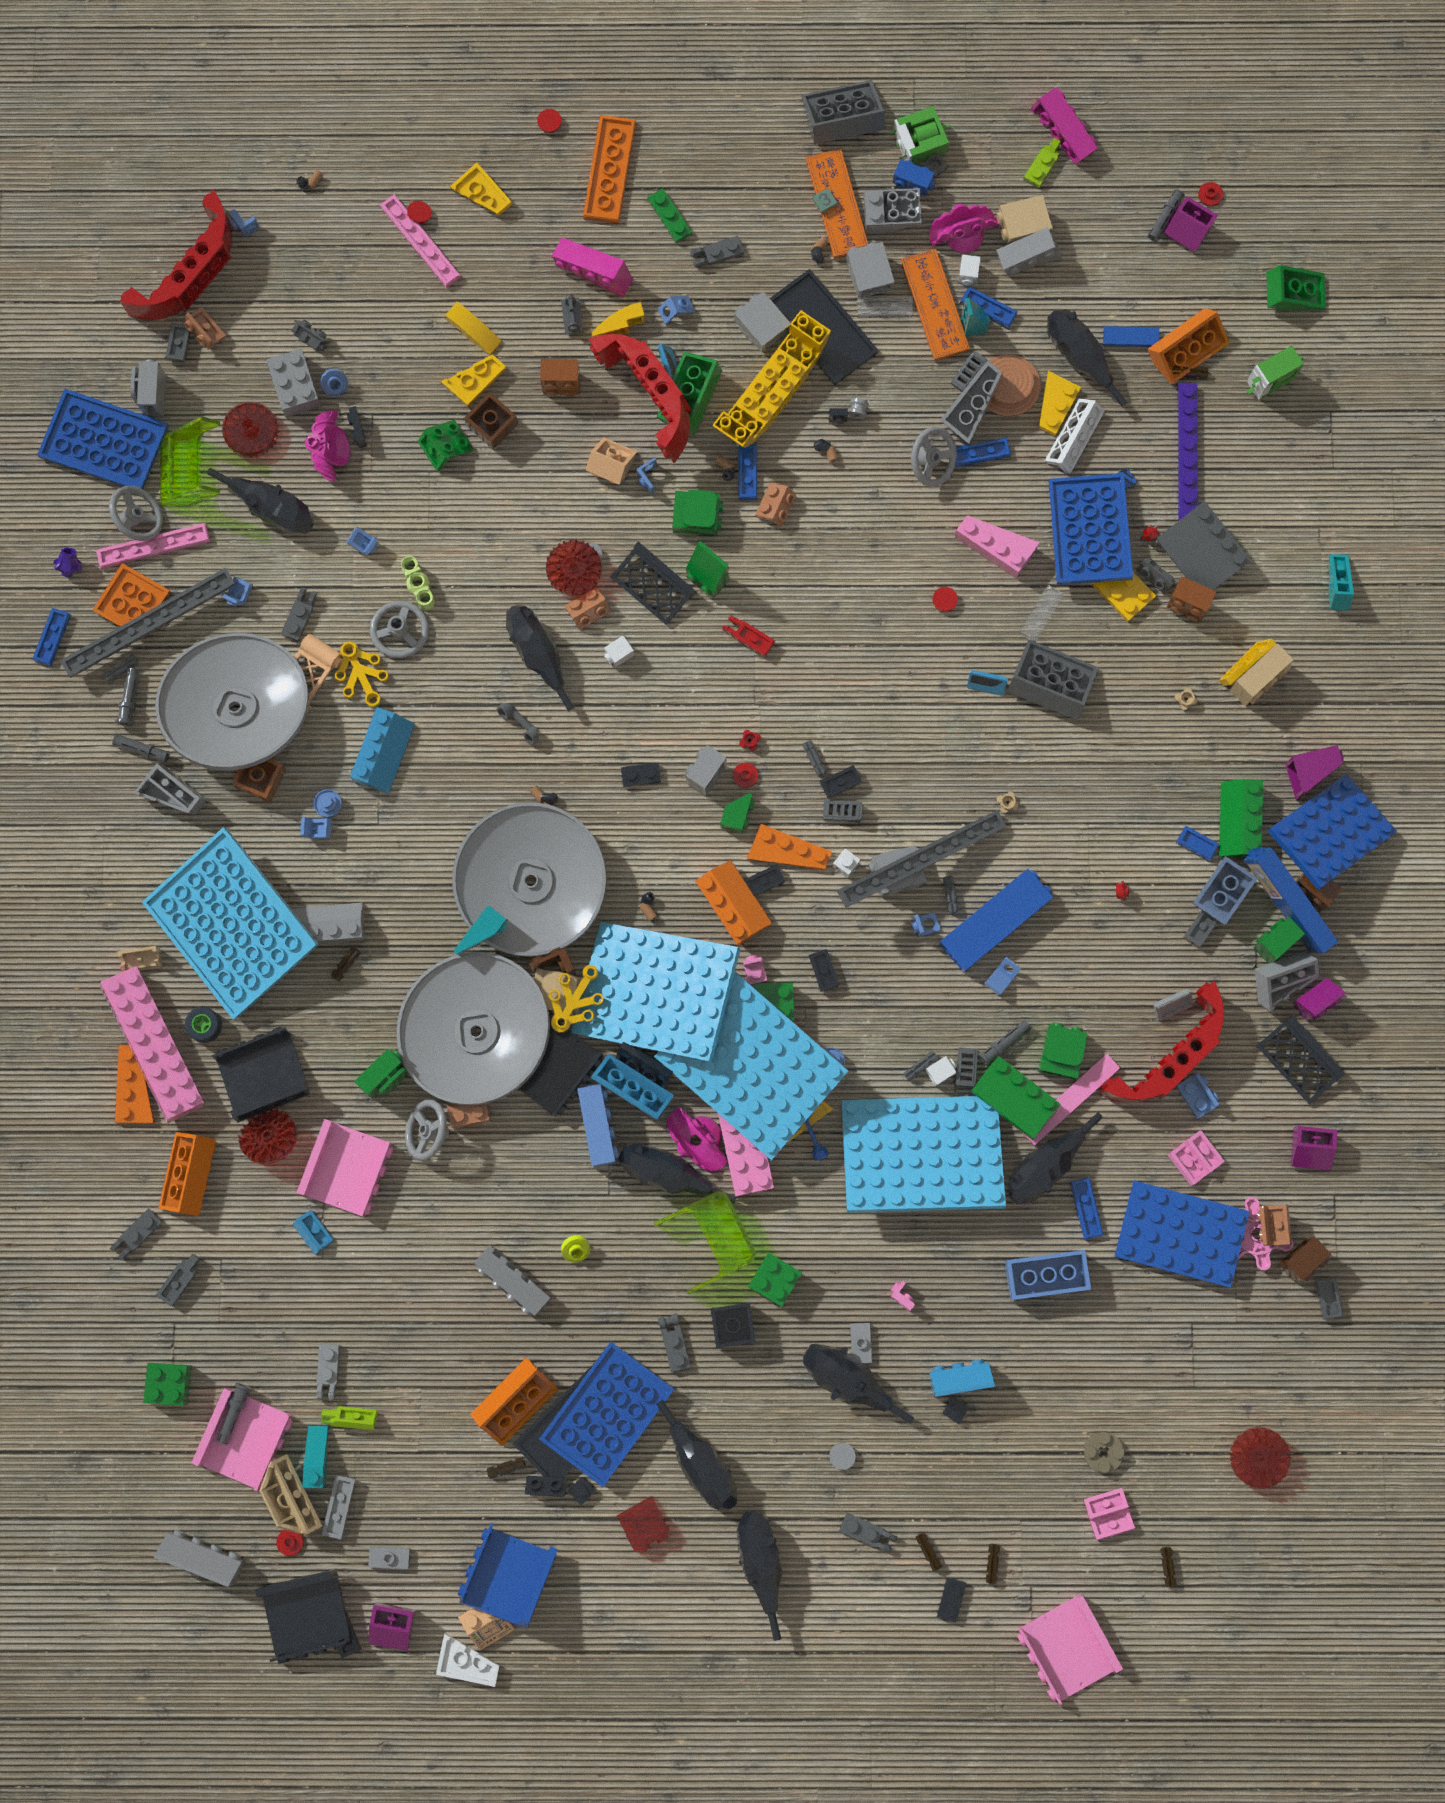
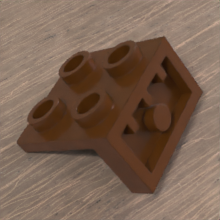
M565 948L553 949L550 951V955L535 957L532 959V963L529 964L533 972H536V968L543 969L558 962L563 973L573 976L577 975Z

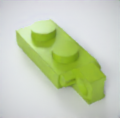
M1054 138L1049 146L1045 144L1023 180L1040 188L1058 159L1060 152L1057 149L1060 146V140Z
M338 1406V1409L334 1410L322 1409L321 1423L336 1427L374 1430L378 1411Z

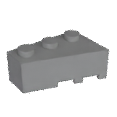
M1048 227L997 249L1002 267L1007 275H1014L1022 270L1062 258L1056 240Z
M158 763L155 764L134 792V794L194 815L197 814L207 801V799L166 766Z
M1304 951L1256 968L1255 977L1258 1003L1271 1012L1280 1001H1286L1294 991L1303 989L1319 977L1318 959Z

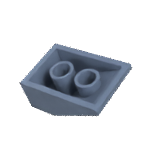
M1225 856L1193 904L1225 926L1258 878Z

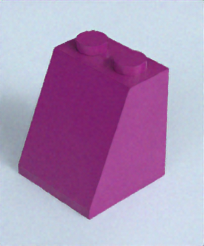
M1338 745L1294 755L1285 764L1295 800L1302 798L1343 764V752L1339 750Z

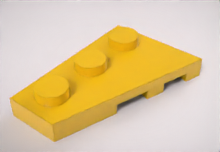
M475 163L450 186L455 192L498 216L513 204L478 163Z

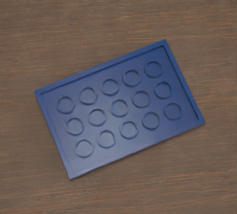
M64 388L37 456L121 486H136L144 489L169 425L157 419Z
M1124 473L1049 479L1056 584L1067 585L1133 580Z
M1347 774L1268 830V833L1317 890H1320L1397 832Z
M1133 1180L1114 1257L1231 1288L1250 1211Z
M610 1341L539 1440L600 1486L604 1487L659 1411L656 1403L662 1399L665 1402L674 1388Z

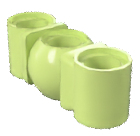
M407 556L401 561V568L407 579V589L414 594L421 609L431 610L435 605V599L429 588V578L426 574L422 573L417 560L412 556ZM409 564L415 565L412 570L406 569ZM415 581H423L420 586H414ZM423 597H430L427 603L421 602Z

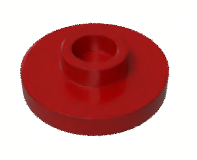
M545 109L538 115L537 123L543 132L553 133L560 128L562 120L556 110Z
M1214 182L1204 183L1198 191L1200 202L1206 206L1217 205L1223 197L1222 188Z
M414 201L409 204L407 215L413 222L426 223L431 218L432 211L426 203Z
M941 587L934 592L932 601L937 610L948 612L955 608L958 597L952 588Z
M741 763L733 771V780L741 788H750L758 780V771L750 763Z
M283 1530L276 1540L278 1550L286 1556L297 1554L303 1547L302 1534Z

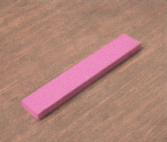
M395 194L380 204L381 209L446 289L461 278L457 270L421 226L408 217L407 209Z
M206 523L158 534L154 539L148 541L134 540L98 549L96 552L100 568L105 569L121 565L122 563L125 564L209 543L210 538Z
M1106 1054L1056 1099L1061 1104L1059 1109L1034 1140L1026 1134L1024 1136L1035 1146L1119 1070L1120 1067Z

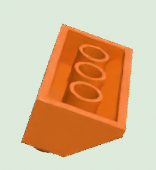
M1204 308L1147 350L1155 367L1173 384L1185 376L1186 373H1189L1191 368L1199 366L1230 342L1218 312ZM1174 366H1180L1181 369L1188 367V369L1183 371L1172 370Z
M731 860L708 871L695 880L736 945L744 944L773 924Z
M175 1133L158 1209L199 1216L202 1209L204 1192L207 1188L208 1173L211 1170V1160L215 1151L216 1139L193 1134Z
M526 1357L470 1415L481 1429L503 1446L558 1388Z

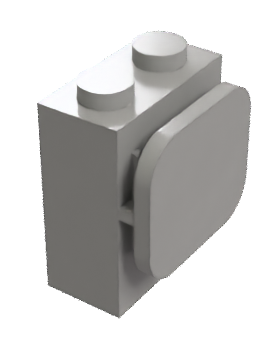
M872 242L867 246H857L847 251L846 260L849 266V274L858 299L894 290L895 282L883 242Z
M761 292L759 295L755 294L746 305H741L735 310L734 321L739 325L741 332L753 345H756L762 353L790 332V322L764 292Z
M155 360L139 361V368L132 366L131 396L145 416L164 418L166 374Z
M916 845L904 849H895L872 857L871 863L868 864L870 873L916 851ZM922 869L879 891L881 897L925 885L927 881L924 871Z

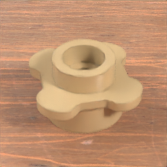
M1186 688L1183 692L1175 695V700L1180 703L1182 710H1187L1189 706L1196 705L1197 698H1195L1190 688Z
M1013 792L997 797L1002 813L1018 808Z

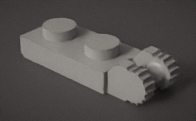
M319 1344L316 1383L318 1384L317 1400H322L324 1384H330L329 1400L334 1401L336 1385L338 1383L340 1345Z

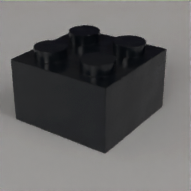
M750 1303L710 1308L716 1348L755 1343Z

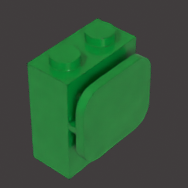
M703 490L675 491L673 533L717 536L718 530L722 528V519H719V512H723L724 501H720V494Z
M1053 1022L1052 1025L1049 1024L1046 1029L1037 1072L1072 1080L1078 1079L1086 1046L1087 1033L1078 1027L1068 1029L1064 1028V1024Z
M387 1048L354 1082L373 1099L379 1093L387 1096L409 1073L401 1060L403 1057L395 1049L391 1051Z

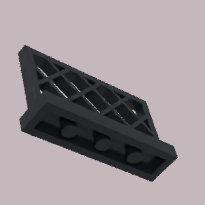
M639 541L610 576L665 625L672 620L690 597L692 598L696 594L695 589ZM636 554L641 559V566L631 567L630 560ZM652 568L655 571V578L645 579L644 569ZM641 569L642 579L632 580L631 570ZM621 571H628L629 581H620L617 575ZM666 580L669 583V590L659 591L658 581ZM655 581L656 591L646 592L645 582ZM642 582L643 593H634L632 591V583ZM680 592L685 596L680 603H673L672 593ZM669 593L670 603L660 604L659 594ZM656 594L657 605H648L646 603V595ZM670 606L671 613L664 619L660 615V607Z
M1293 1015L1289 1016L1256 1045L1308 1104H1311L1345 1075L1343 1070ZM1285 1026L1291 1032L1290 1040L1279 1039V1031ZM1293 1035L1297 1038L1298 1041L1293 1040ZM1267 1041H1276V1053H1268L1262 1046ZM1279 1042H1290V1054L1278 1053ZM1293 1043H1301L1304 1046L1303 1055L1292 1054ZM1278 1055L1289 1056V1068L1278 1065ZM1292 1056L1303 1057V1069L1291 1068ZM1306 1057H1313L1317 1060V1069H1305ZM1320 1065H1321L1325 1070H1319ZM1291 1070L1303 1071L1302 1082H1294L1291 1079ZM1305 1071L1317 1072L1316 1083L1305 1082ZM1319 1072H1327L1333 1079L1327 1084L1319 1083ZM1297 1084H1302V1090L1297 1086ZM1304 1085H1316V1092L1310 1099L1304 1093Z

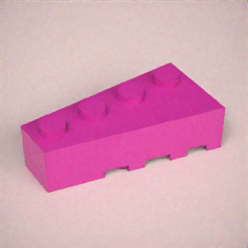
M1055 87L1039 98L1030 110L1033 114L1036 112L1039 114L1041 124L1043 126L1047 125L1050 128L1051 136L1062 142L1061 148L1076 165L1097 149L1096 141L1092 136H1089L1085 124L1079 121L1074 108L1065 100L1064 93Z
M565 238L560 239L551 255L558 268L566 269L621 297H624L633 281V277L624 260Z

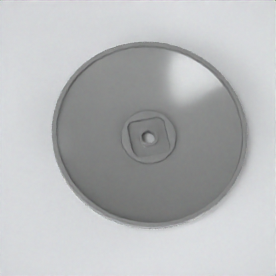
M221 634L194 644L171 663L164 673L157 690L155 703L156 717L161 732L168 744L186 760L201 767L214 770L245 769L271 759L287 747L295 738L307 714L309 692L305 675L299 663L289 651L278 643L254 634ZM234 705L240 706L237 711H231L230 709Z
M532 802L508 805L481 819L462 841L455 858L452 874L454 899L467 926L471 928L487 905H489L508 919L506 923L508 927L502 934L499 933L485 943L502 952L518 956L550 954V951L559 947L563 949L580 938L592 925L601 909L607 880L604 858L591 832L568 812L551 805ZM530 875L536 877V883L533 886L526 884V878Z
M485 952L454 955L429 968L416 980L408 991L397 1020V1045L399 1054L403 1057L401 1060L409 1075L421 1088L432 1096L457 1105L474 1106L492 1103L519 1089L539 1066L549 1039L550 1018L548 1006L535 980L513 961ZM480 1027L481 1034L474 1037L472 1035L473 1029Z

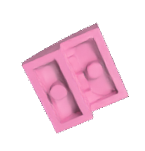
M1201 1130L1167 1154L1190 1186L1196 1184L1225 1162Z
M1122 1488L1084 1499L1096 1541L1135 1530Z

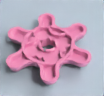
M1249 1197L1244 1203L1246 1210L1250 1212L1238 1259L1242 1255L1250 1253L1255 1257L1257 1267L1260 1270H1267L1271 1266L1270 1252L1277 1248L1286 1252L1290 1251L1294 1243L1292 1241V1244L1263 1246V1242L1260 1239H1255L1252 1236L1253 1229L1259 1228L1262 1230L1261 1222L1258 1220L1259 1201L1255 1197Z

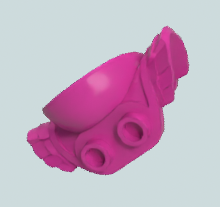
M957 204L951 213H944L940 218L934 220L931 225L929 239L932 246L946 241L948 246L956 252L971 253L981 246L984 239V229L998 228L999 224L994 213L985 205H972L968 207L965 204Z
M326 411L318 415L311 428L313 434L309 435L305 440L307 450L312 452L311 460L314 463V469L326 480L332 482L337 481L333 465L343 466L350 458L348 437L342 428L336 426L339 415L338 411Z
M681 1107L673 1110L667 1119L666 1128L671 1138L678 1145V1153L684 1158L686 1156L691 1158L697 1166L707 1172H714L723 1168L727 1163V1158L719 1148L721 1131L718 1124L705 1116L691 1118ZM695 1134L702 1140L698 1146L693 1145L691 1142V1137Z

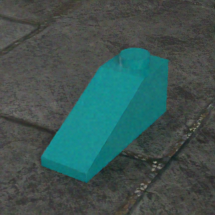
M965 298L961 317L965 336L970 337L986 333L988 326H990L989 316L985 315L984 308L972 299Z
M1329 554L1330 610L1349 611L1354 597L1349 556Z
M487 905L453 952L460 955L497 936L499 933L502 934L508 927V924H506L508 919Z
M308 1426L302 1488L326 1487L329 1426Z

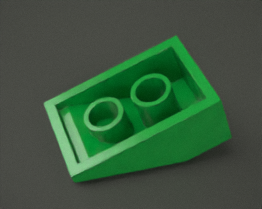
M1279 265L1266 272L1268 308L1277 310L1326 309L1325 273Z
M699 541L686 567V577L693 584L697 583L700 585V589L707 596L711 595L714 598L729 582V565L704 543Z

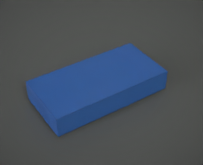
M1188 826L1184 827L1176 841L1178 845L1208 861L1211 860L1219 846V843Z

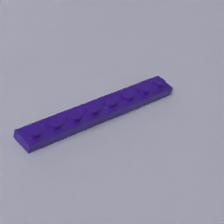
M1178 383L1177 385L1178 521L1198 506L1197 383Z

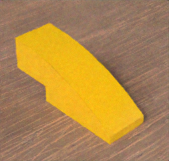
M456 302L445 314L446 320L460 330L463 336L488 355H491L502 343L484 323L459 302Z
M641 302L620 309L606 318L592 332V338L606 334L626 335L629 334V326L644 323L645 317Z

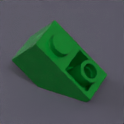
M748 793L725 806L720 828L741 834L743 829L748 828L750 818H747L748 812L753 811L755 800H752L753 794Z

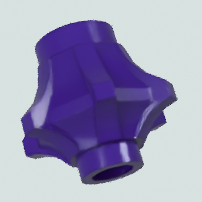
M63 548L59 557L53 560V563L56 564L54 569L61 571V574L65 577H71L74 572L82 571L81 561L78 560L77 551L73 548Z

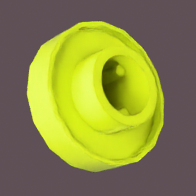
M580 1235L568 1237L561 1245L563 1258L572 1263L584 1260L590 1253L588 1240Z

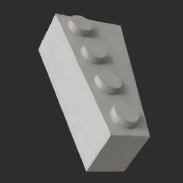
M987 360L940 421L968 444H971L1004 373Z
M491 1245L474 1262L479 1267L477 1270L485 1277L488 1275L493 1280L492 1284L499 1290L503 1288L508 1293L506 1296L514 1303L518 1301L523 1306L521 1309L528 1316L532 1314L537 1316L551 1300L548 1294Z

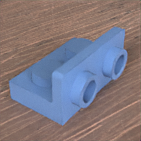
M1199 1073L1176 1085V1088L1196 1119L1219 1106L1218 1096L1214 1091H1210L1207 1086L1209 1084L1203 1074L1200 1075Z

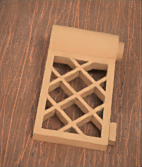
M308 634L303 639L300 649L294 656L297 662L301 656L307 658L308 666L302 667V671L308 669L310 671L311 679L306 680L307 683L312 682L313 687L309 693V703L331 670L338 668L343 660L341 653L312 634ZM321 667L325 670L321 677L314 678L313 668Z

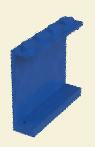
M490 1523L489 1528H485L482 1533L481 1540H483L481 1547L477 1546L473 1558L476 1559L474 1565H469L465 1576L468 1579L466 1584L462 1583L457 1595L460 1596L459 1603L527 1629L558 1549L550 1546L549 1551L494 1530L493 1523Z

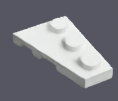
M445 1633L436 1675L495 1687L500 1665Z

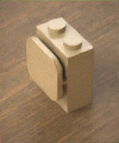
M1043 195L1000 205L999 212L996 214L998 223L1002 224V238L1004 241H1007V245L1047 227L1052 233L1053 228Z
M536 968L534 980L545 997L549 1013H554L552 1002L548 998V993L554 989L560 992L559 1003L563 1012L566 1002L562 986L558 982V977L562 973ZM569 974V985L573 995L582 978ZM561 976V981L567 982V977ZM551 993V997L557 999V993ZM580 1008L573 1009L570 1016L575 1015V1013L579 1014Z

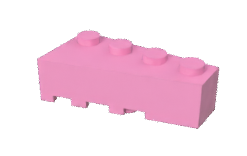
M970 516L965 517L955 533V538L1014 578H1017L1038 549L1040 543Z

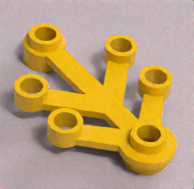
M354 642L344 643L340 648L343 660L339 669L335 672L336 680L344 682L347 679L345 672L350 662L353 669L347 686L343 689V695L348 699L354 697V687L359 678L366 693L365 702L371 708L378 707L381 703V697L372 690L365 674L378 678L380 682H386L389 679V675L385 670H377L361 665L357 658L367 660L373 666H378L381 663L380 656L375 653L370 654L359 650ZM353 649V653L347 654V650ZM377 657L378 661L372 662V658ZM340 673L344 674V677L342 679L338 678V675ZM382 673L386 674V677L384 679L380 678V675ZM347 690H352L350 695L345 694ZM372 698L377 699L376 703H371L370 701Z
M587 965L583 968V978L573 995L569 985V974L562 973L559 975L558 982L562 986L566 1002L563 1012L559 1003L560 992L554 989L548 993V998L552 1002L555 1014L551 1019V1026L555 1031L564 1032L568 1030L570 1024L581 1021L589 1022L593 1019L594 1014L591 1010H585L582 1014L570 1016L573 1009L592 1004L600 1005L603 1002L604 998L600 993H595L592 997L580 999L588 983L598 976V970L595 966ZM588 969L594 971L593 976L587 974ZM561 976H566L567 982H562ZM552 992L557 993V999L551 997ZM595 996L600 997L599 1003L594 1001ZM585 1012L590 1013V1019L584 1017ZM559 1019L564 1020L563 1026L558 1024Z

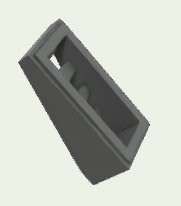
M973 351L953 378L951 384L963 392L987 362V359ZM963 379L964 381H966V385L959 380Z
M824 800L822 819L860 823L863 802ZM829 805L833 806L832 815H829ZM837 806H841L840 815H836ZM845 807H848V816H844ZM852 807L856 808L855 816H852Z
M958 1047L955 1086L975 1087L978 1049ZM962 1053L973 1054V1058L962 1057ZM961 1062H972V1066L962 1065ZM961 1069H971L972 1072H961ZM960 1076L971 1077V1081L961 1080Z

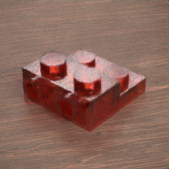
M652 1496L616 1515L634 1552L639 1550L640 1553H643L651 1548L650 1544L657 1540L660 1543L669 1538L667 1534L670 1533V1529Z

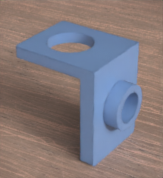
M670 296L658 308L664 324H668L677 314H693L695 312L689 296ZM667 306L670 308V315L668 317L665 315V308Z
M655 457L636 469L639 484L643 489L646 487L651 495L654 493V487L645 473L657 466V459Z
M935 912L921 917L918 914L914 915L913 922H911L914 933H918L919 937L941 930ZM925 919L933 920L934 927L932 929L924 928L923 921Z
M1005 957L985 982V985L1000 995L1021 968L1008 957ZM1005 965H1010L1014 972L1008 971Z

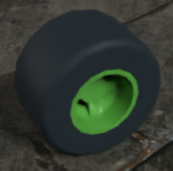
M198 1007L188 1013L184 1026L189 1037L198 1042L207 1043L219 1036L222 1029V1021L220 1016L210 1008Z

